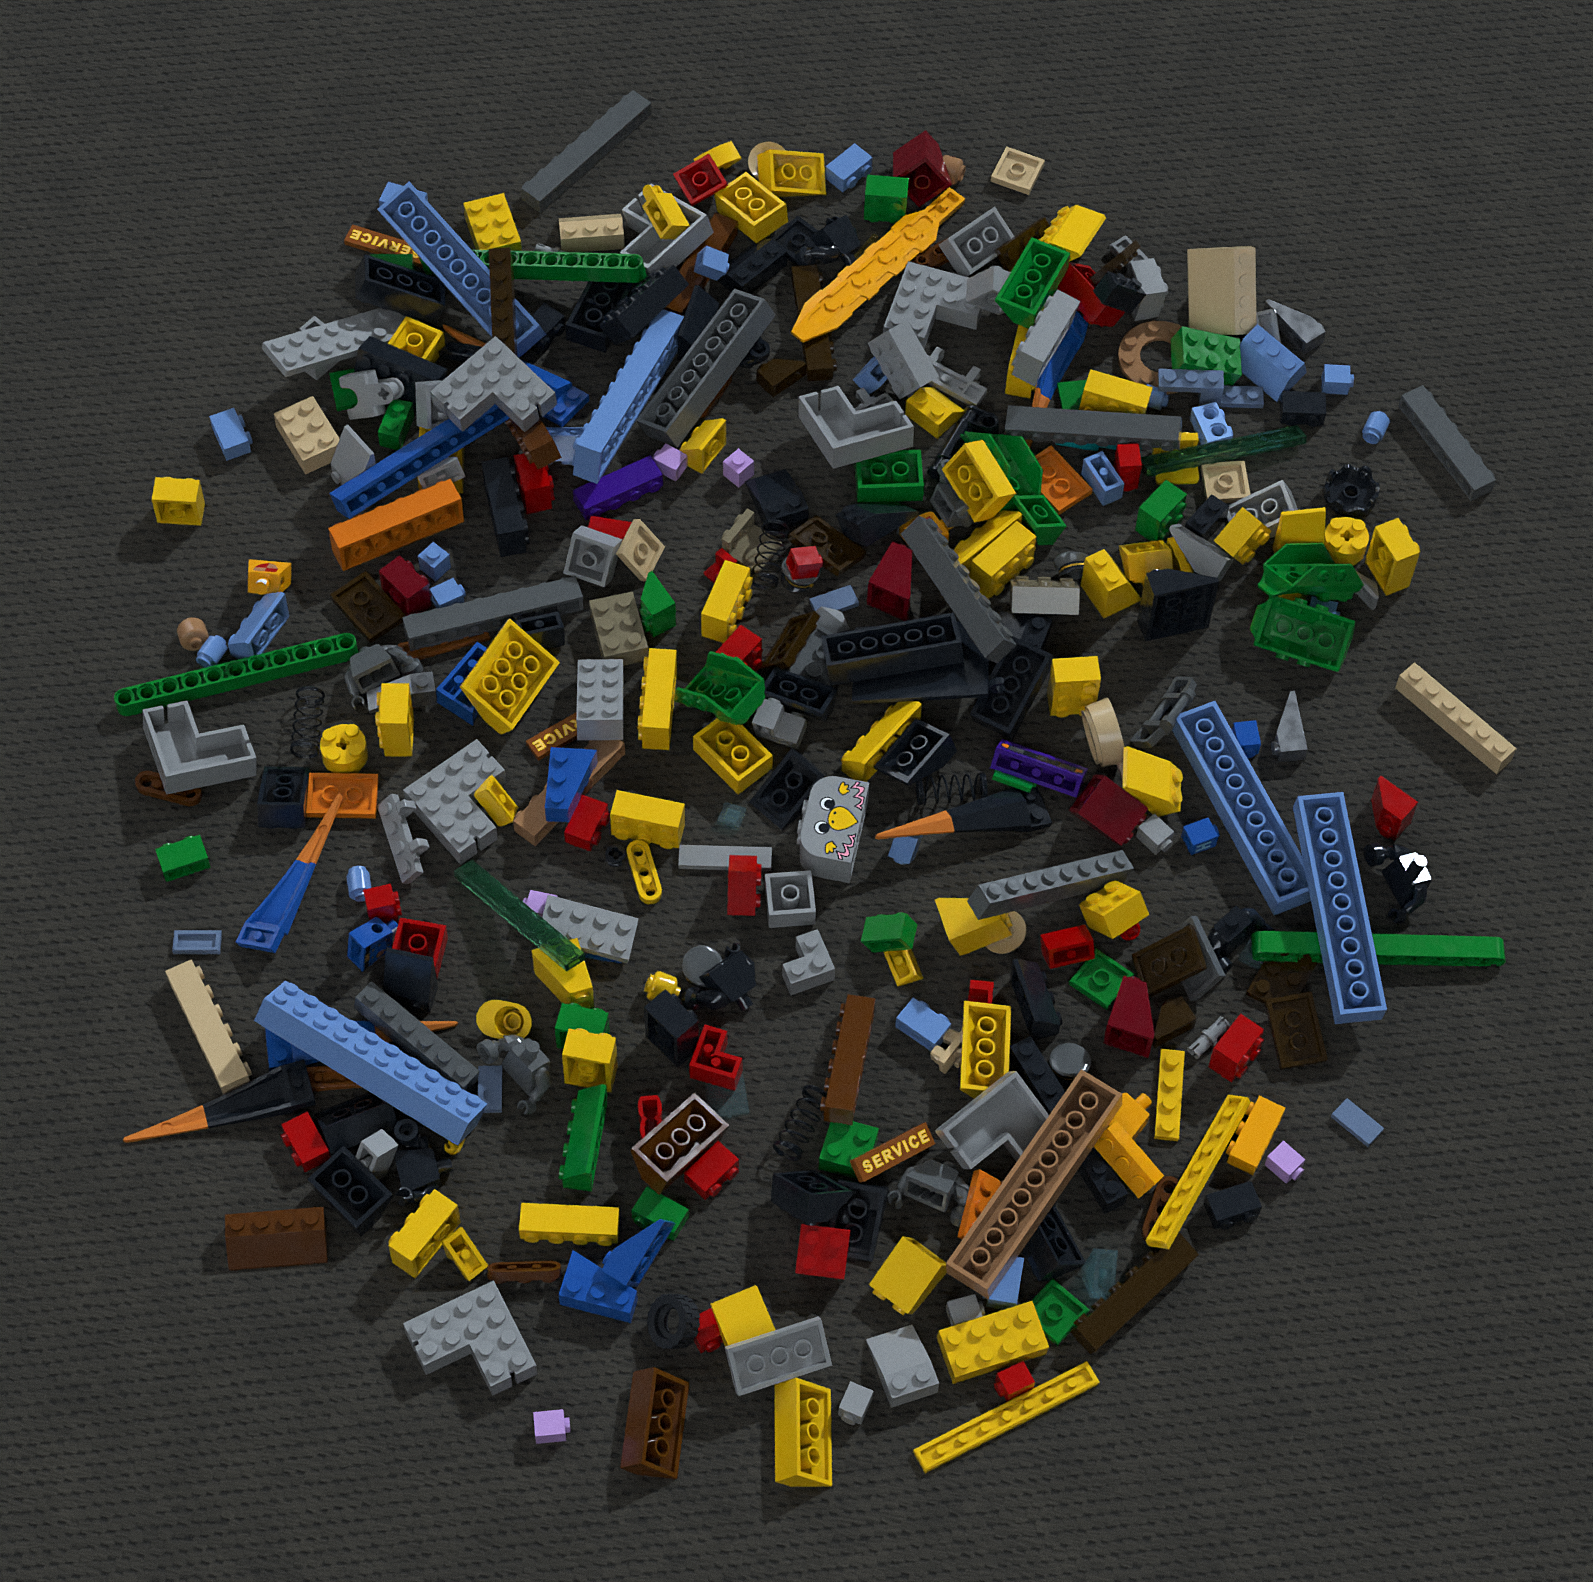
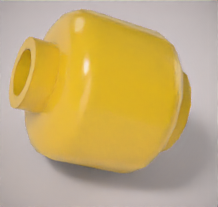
M657 971L654 975H649L644 992L647 993V998L652 1001L665 989L670 994L679 996L681 988L677 987L678 981L676 977Z

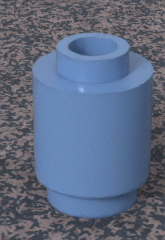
M1147 384L1146 386L1153 387L1148 407L1156 410H1161L1162 407L1166 408L1170 395H1167V392L1158 391V387Z
M1381 411L1370 413L1362 430V437L1366 442L1377 444L1382 440L1390 423L1385 413Z
M218 635L209 636L197 652V663L204 668L217 665L228 649L226 641Z
M354 866L348 870L346 876L349 897L357 902L365 901L363 890L372 888L370 874L364 866Z

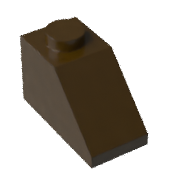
M772 359L758 367L756 370V382L772 397H775L806 375V363L796 360Z
M1182 996L1176 999L1170 998L1162 1004L1152 1043L1154 1049L1195 1027L1197 1018Z

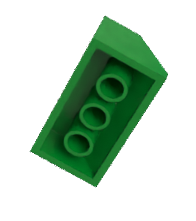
M1031 237L995 298V302L1012 322L1028 329L1030 326L1035 325L1034 321L1039 311L1044 310L1049 295L1053 296L1068 270L1070 253Z
M606 1084L578 1090L577 1099L573 1098L571 1113H574L573 1121L569 1120L567 1135H570L569 1143H564L563 1157H566L565 1165H560L559 1179H562L563 1188L592 1192L608 1104Z

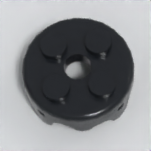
M1346 464L1337 471L1331 469L1328 473L1323 490L1324 499L1329 508L1335 513L1345 517H1360L1369 513L1376 505L1380 486L1378 482L1374 481L1372 471L1368 466L1364 465L1356 468ZM1351 490L1354 491L1356 495L1348 496L1345 492Z

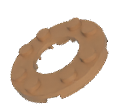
M1150 321L1131 329L1123 337L1119 346L1118 364L1122 374L1130 381L1158 387V372L1151 371L1144 366L1140 358L1141 350L1153 341L1171 343V338L1182 326L1167 321Z

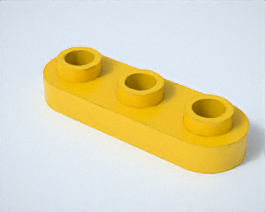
M634 840L627 846V858L637 892L642 902L645 904H655L662 897V888L651 851L645 841ZM635 852H641L642 855H641V856H635L634 853H635ZM646 871L648 875L642 876L640 873ZM652 891L654 895L648 896L646 893Z

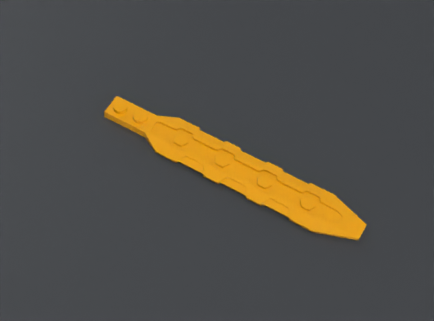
M949 187L924 210L903 216L879 241L872 243L864 250L862 256L838 273V277L823 290H819L805 302L791 334L804 343L838 329L852 316V313L866 300L874 297L885 283L893 276H897L906 268L908 261L910 262L919 253H923L936 241L938 227L964 205L965 198Z

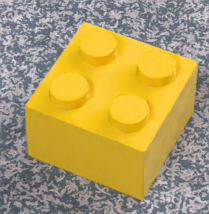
M155 477L152 503L157 523L201 526L205 501L200 480Z
M1242 507L1214 539V542L1243 565L1245 562L1248 563L1253 559L1256 549L1269 540V534L1272 531Z
M1116 880L1108 882L1104 888L1086 897V900L1079 903L1089 928L1112 939L1149 915L1141 892Z

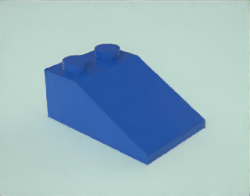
M659 1219L614 1248L613 1251H609L603 1259L602 1263L604 1266L602 1271L626 1286L638 1287L675 1226V1223Z

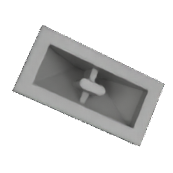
M447 457L417 477L422 488L426 489L440 481L451 479L452 482H455L466 476L458 458Z
M1357 572L1364 586L1356 594L1371 610H1374L1379 599L1377 583Z
M821 606L815 611L821 616L817 624L835 634L850 630L840 610Z

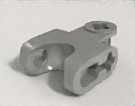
M375 370L348 373L338 378L341 388H349L357 395V405L352 409H347L350 420L382 415L386 413L384 404H389L404 394V386L399 379L387 378L378 380Z

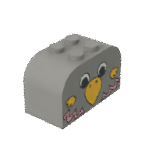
M828 776L820 779L813 785L809 800H804L802 820H799L797 829V844L800 845V862L805 871L811 870L812 875L815 877L850 883L868 806L869 782Z

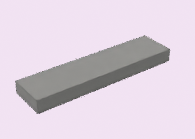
M679 845V869L728 870L729 855L757 856V864H762L761 871H771L772 847Z

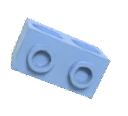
M1217 402L1192 408L1190 421L1195 432L1198 433V439L1204 452L1209 453L1230 447L1233 431L1230 426H1227L1224 411L1219 409Z

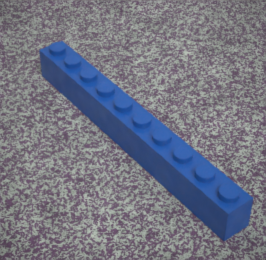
M494 404L463 432L450 419H447L330 492L329 494L337 511L350 519L508 420L509 417Z

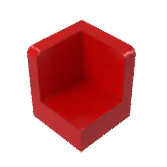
M721 548L716 552V562L704 571V576L715 584L724 561L727 560L737 564V560Z
M970 980L968 1001L992 1004L994 982Z

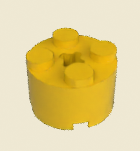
M1350 517L1333 518L1325 530L1324 545L1335 564H1351L1354 566L1364 558L1369 541V533L1364 521Z
M340 724L323 731L320 740V750L326 769L333 773H358L368 760L365 736L358 726L354 724Z

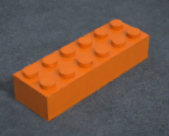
M451 479L440 481L434 486L420 489L414 494L398 498L392 503L378 506L372 511L358 514L350 520L336 523L328 528L332 551L340 567L345 571L464 522L462 499Z

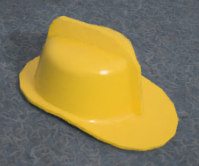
M490 1000L479 1008L476 1014V1023L485 1035L492 1038H504L503 1035H517L525 1038L532 1027V1018L529 1011L520 1004L502 1000Z

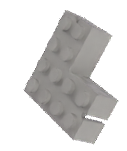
M643 192L638 194L641 205H643L646 199ZM674 197L690 226L675 240L660 239L646 212L643 214L638 199L634 198L622 209L628 227L640 234L620 254L640 255L643 259L647 275L653 270L657 271L662 266L668 267L674 264L676 267L714 233L707 214Z
M908 261L885 321L883 333L908 320L924 349L935 319L976 330L983 309L966 303L967 279L969 277Z
M496 336L430 391L433 404L446 416L448 415L449 419L462 432L494 404L524 432L539 421L536 405H538L539 413L542 417L557 405L555 392Z
M836 386L821 390L820 411H818L817 392L799 396V418L833 469L913 447L914 426L908 417L904 415V411L897 401L855 411L840 387Z
M188 701L167 705L168 723L164 724L163 706L142 710L143 729L166 795L256 776V755L244 725L199 734Z
M477 739L403 789L405 799L415 802L417 808L414 810L415 814L460 865L477 854L476 841L474 839L477 838L480 850H483L498 839L496 826L476 805L478 800L474 797L475 791L490 775H493L501 786L506 783L505 770L493 756L490 757V753Z
M1011 1071L1003 1075L938 1127L935 1132L947 1148H954L951 1154L963 1169H972L1002 1144H1004L1017 1162L1049 1115L1017 1071Z
M494 1281L403 1323L408 1340L414 1352L416 1351V1356L426 1375L469 1354H472L492 1396L513 1386L510 1375L513 1372L517 1384L537 1375L536 1363Z

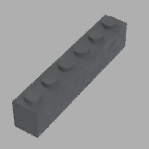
M1422 385L1401 395L1398 407L1469 500L1472 501L1491 492L1496 481L1493 472L1487 469L1480 455L1474 452L1469 441L1460 434L1456 424L1450 421L1445 410L1434 400L1433 394Z
M372 981L355 997L354 1009L409 1055L419 1060L421 1064L436 1070L441 1076L457 1083L467 1092L478 1081L479 1070Z

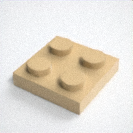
M1006 146L991 176V182L1029 195L1044 166L1045 160Z
M1245 461L1201 463L1200 469L1206 500L1212 494L1224 503H1234L1250 495Z
M633 519L616 555L640 581L644 582L647 579L648 572L654 570L665 546L640 519Z

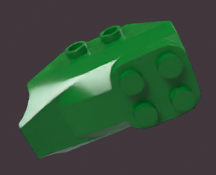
M966 431L965 434H960L965 443L979 440L985 442L1015 490L1016 494L1014 496L1041 495L1043 469L1022 436ZM1012 500L1001 510L1014 511Z
M1286 543L1263 564L1264 573L1261 581L1258 583V588L1270 597L1299 593L1315 595L1322 602H1329L1330 600L1346 602L1348 599H1352L1354 593L1359 592L1364 586L1353 565L1335 564L1323 543Z
M1269 596L1268 601L1257 605L1250 626V631L1255 638L1254 646L1276 652L1275 657L1286 661L1289 660V657L1298 659L1297 664L1308 668L1313 664L1339 672L1353 637L1354 620L1328 612L1329 608L1319 604H1316L1315 608L1308 606V601L1297 597L1292 601L1278 596Z
M710 651L707 656L706 665L685 689L680 687L676 689L674 701L687 707H694L701 711L713 713L720 721L733 725H742L763 704L765 699L764 678L748 667L740 658Z

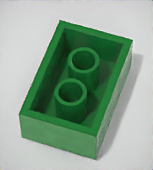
M1184 326L1171 338L1172 369L1223 371L1224 386H1232L1242 376L1239 338Z
M899 450L856 462L857 503L923 501L924 482L921 450Z

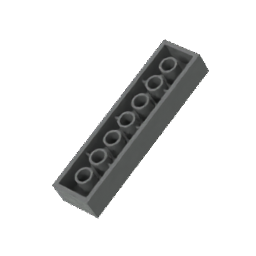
M737 289L732 291L637 418L636 422L647 436L678 448L775 317V313L765 299Z

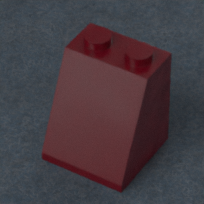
M926 130L893 152V177L909 178L908 196L918 207L952 185L939 144Z
M894 542L890 544L868 581L867 605L903 621H907L909 618L912 550L907 546Z
M1094 774L1068 811L1115 844L1122 846L1123 843H1128L1134 834L1132 830L1135 826L1140 825L1147 816L1145 812L1148 808L1106 776Z
M1123 976L1107 1024L1103 1044L1149 1058L1154 1039V1028L1147 983L1137 977Z

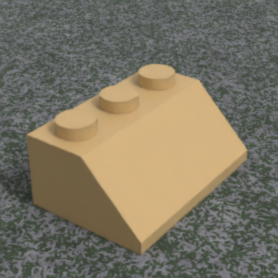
M621 214L558 219L562 251L589 252L624 249V230Z

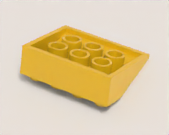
M508 619L463 681L460 688L483 720L502 735L513 730L560 662L515 622Z

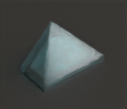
M1094 1248L1081 1268L1082 1278L1090 1298L1099 1299L1102 1297L1105 1299L1110 1295L1108 1289L1115 1284L1118 1250Z

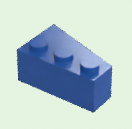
M479 642L475 643L436 689L437 703L472 726L478 712L460 686L487 649Z
M551 747L545 801L546 821L570 822L581 799L580 796L589 782L592 771L598 764L597 750Z
M573 1250L559 1292L560 1305L631 1323L638 1301L637 1290L622 1284L602 1271L601 1267Z

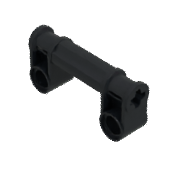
M967 405L963 417L958 419L937 454L934 465L929 467L928 475L940 481V474L937 468L941 460H950L965 444V441L960 437V434H965V431L999 434V420L996 414L979 409L974 405Z

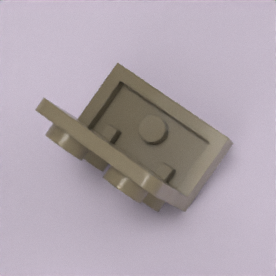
M746 509L742 515L739 514L731 529H727L721 537L722 548L735 558L739 564L749 567L751 571L753 566L756 565L754 559L758 554L757 546L761 544L759 536L763 533L761 528L754 525L753 511ZM766 533L770 537L776 538L775 536ZM765 534L761 537L762 543L773 541L782 544L781 541L770 539ZM774 543L764 544L772 549L779 550L781 547V545ZM761 545V546L759 547V552H760V553H762V552H775V553H776V552H777V551L769 550V549H767L766 547H764L763 545ZM762 554L769 559L774 556V554ZM760 555L757 557V563L769 562V560L764 559ZM756 566L754 569L755 573H760L763 570L759 566Z

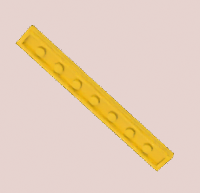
M1227 1095L1145 1241L1148 1246L1163 1249L1171 1247L1251 1103L1248 1097Z
M1088 1361L913 1449V1453L924 1473H927L1099 1385L1100 1382Z

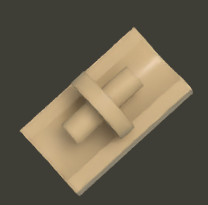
M949 1028L943 1037V1042L949 1045V1047L945 1050L937 1045L930 1053L931 1059L939 1065V1070L944 1074L948 1072L952 1065L957 1068L961 1066L962 1030L959 1033Z

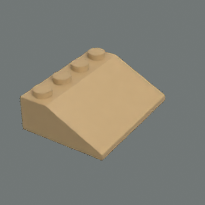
M1252 246L1187 249L1189 328L1220 335L1248 334L1256 326L1255 248Z

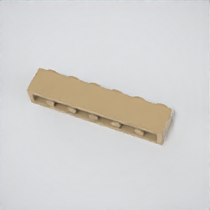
M1415 662L1399 675L1396 689L1494 773L1498 774L1512 761L1517 748Z
M191 959L166 970L168 981L223 1095L249 1083V1076L252 1075L248 1063H242L240 1056L243 1054L238 1043L233 1044L230 1039L233 1034L228 1023L224 1025L222 1023L223 1013L219 1004L214 1005L211 1000L214 998L210 986H204L202 982L205 977L200 966L195 967Z

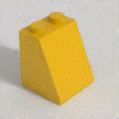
M1105 549L1085 558L1081 587L1103 618L1141 601V597Z
M969 898L935 899L948 939L960 956L1012 936L1010 927L1013 926L1009 914L1005 913L978 920L967 902Z
M578 938L532 950L535 975L562 1003H576L588 1009L594 1007L593 986Z
M902 1236L869 1285L874 1288L872 1293L883 1301L887 1298L894 1303L892 1308L900 1314H913L947 1273L946 1262L914 1238Z

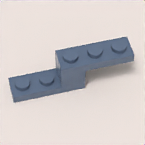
M1158 369V391L1198 393V406L1217 402L1218 407L1263 408V387L1224 386L1223 371Z

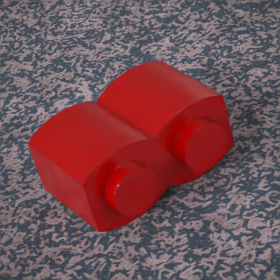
M658 1095L641 1096L639 1098L640 1139H643L662 1122V1104Z

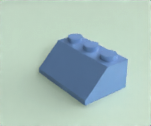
M1258 324L1240 343L1242 374L1258 387H1263V391L1276 402L1281 399L1282 391H1289L1307 373L1305 363Z
M546 427L562 457L556 461H561V464L571 465L575 454L573 445L575 439L581 437L583 427Z
M285 593L264 594L262 599L254 604L251 614L248 618L245 617L243 619L240 629L228 641L231 656L242 659L262 654L289 618Z

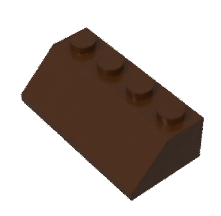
M693 1093L631 1148L630 1151L641 1178L660 1195L717 1141L722 1139L729 1124L699 1096Z
M324 1207L225 1214V1240L229 1271L328 1263L327 1224Z
M655 1367L633 1372L621 1469L635 1475L677 1479L689 1382Z

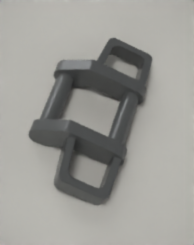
M1192 677L1174 678L1153 715L1143 723L1141 728L1130 739L1134 747L1152 748L1164 735L1170 734L1176 724V718L1184 707L1190 706L1196 696L1194 690L1197 684ZM1181 686H1186L1181 693H1177ZM1169 706L1173 707L1168 715H1165L1162 718V720L1159 721L1166 712V710L1169 708Z

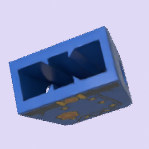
M375 917L351 931L348 938L347 957L363 972L386 953L387 947L392 948V937L396 934L397 922L391 919L384 923L380 918Z

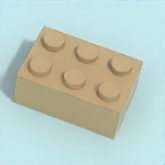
M313 396L274 413L276 428L305 474L331 463L340 439Z

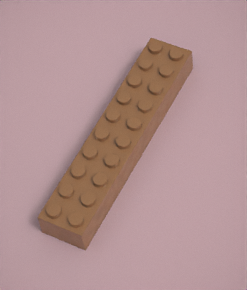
M1082 1069L946 1262L947 1274L989 1299L1122 1106V1093Z

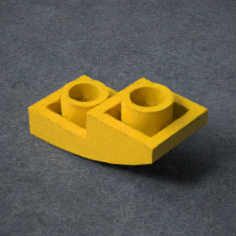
M730 141L704 152L693 160L697 161L703 156L710 154L718 169L723 167L725 170L742 158L733 142Z

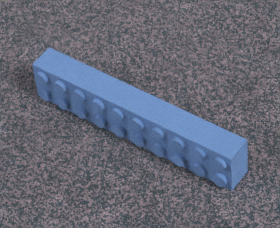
M410 182L406 183L377 210L492 338L489 269ZM515 299L517 357L520 358L546 334L533 317Z
M663 309L650 321L649 328L643 330L641 340L635 343L632 355L627 356L624 368L618 370L616 381L610 383L607 395L602 396L599 408L597 410L594 409L590 422L584 425L581 437L575 439L573 445L575 454L571 465L574 466V476L598 484L678 352V334L684 316Z
M1216 701L1180 713L1175 720L1176 724L1172 731L1273 915L1310 902L1311 898L1303 857Z
M1344 793L1298 796L1294 803L1293 811L1335 1024L1381 1020L1387 1011Z
M286 980L263 999L254 1021L457 1146L477 1126L487 1106V1103L482 1101L477 1095L462 1089L457 1083L444 1078L436 1070L426 1067L416 1058L408 1056L395 1045L385 1042L377 1034L367 1031L359 1026L357 1022L349 1020L336 1009L326 1006L316 997L308 995L295 984L289 983Z

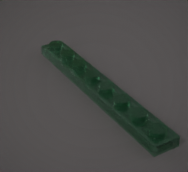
M1298 425L1141 457V470L1146 476L1176 472L1181 469L1195 468L1200 465L1214 464L1229 459H1237L1239 457L1306 444L1307 436Z
M470 860L454 870L457 880L566 972L586 960L583 951L474 860Z

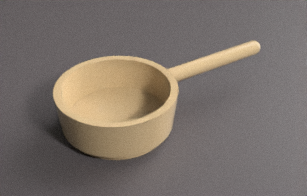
M1104 698L1085 706V710L1082 711L1084 731L1095 763L1097 765L1100 764L1102 767L1117 765L1123 784L1124 743L1112 704L1108 698Z

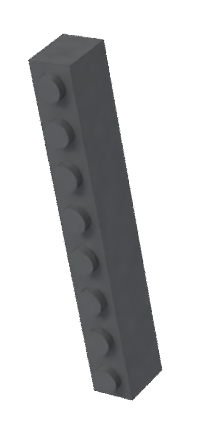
M634 90L624 95L620 102L614 107L609 108L604 116L597 119L587 131L582 132L572 144H568L564 151L555 156L545 168L540 169L530 181H526L521 188L522 201L539 213H542L652 115L651 102Z
M1008 405L1005 432L1006 435L1022 436L1024 439L1034 442L1053 441L1057 444L1073 442L1077 445H1086L1088 443L1101 447L1119 444H1139V447L1145 450L1161 448L1164 451H1173L1174 449L1180 450L1183 425L1179 416Z
M918 516L901 533L902 537L983 656L998 663L1016 646L1011 638L1013 634L1000 622L1002 618L991 609V602L980 593V586L968 575L970 573L969 570L960 564L958 554L947 545L949 542L946 537L938 532V525L930 518L925 519Z
M576 576L565 577L548 583L544 582L527 588H519L514 591L477 598L464 603H455L443 608H434L418 614H410L409 616L402 617L403 628L410 651L444 642L464 639L463 637L467 636L472 637L484 634V632L489 633L501 630L508 619L515 622V620L559 611L560 615L584 610L583 595Z
M1123 850L979 884L967 902L977 919L981 920L1101 890L1108 882L1114 880L1123 883L1134 867Z

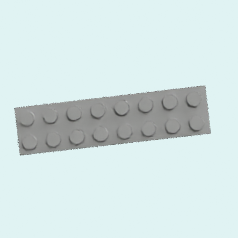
M377 308L263 342L262 349L281 373L288 377L357 356L358 348L369 336L388 343L406 316L391 310Z

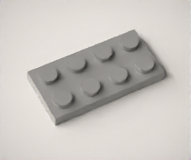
M548 895L536 940L556 944L578 938L582 952L628 963L639 918Z
M819 1316L725 1346L735 1392L738 1396L832 1366L822 1320Z

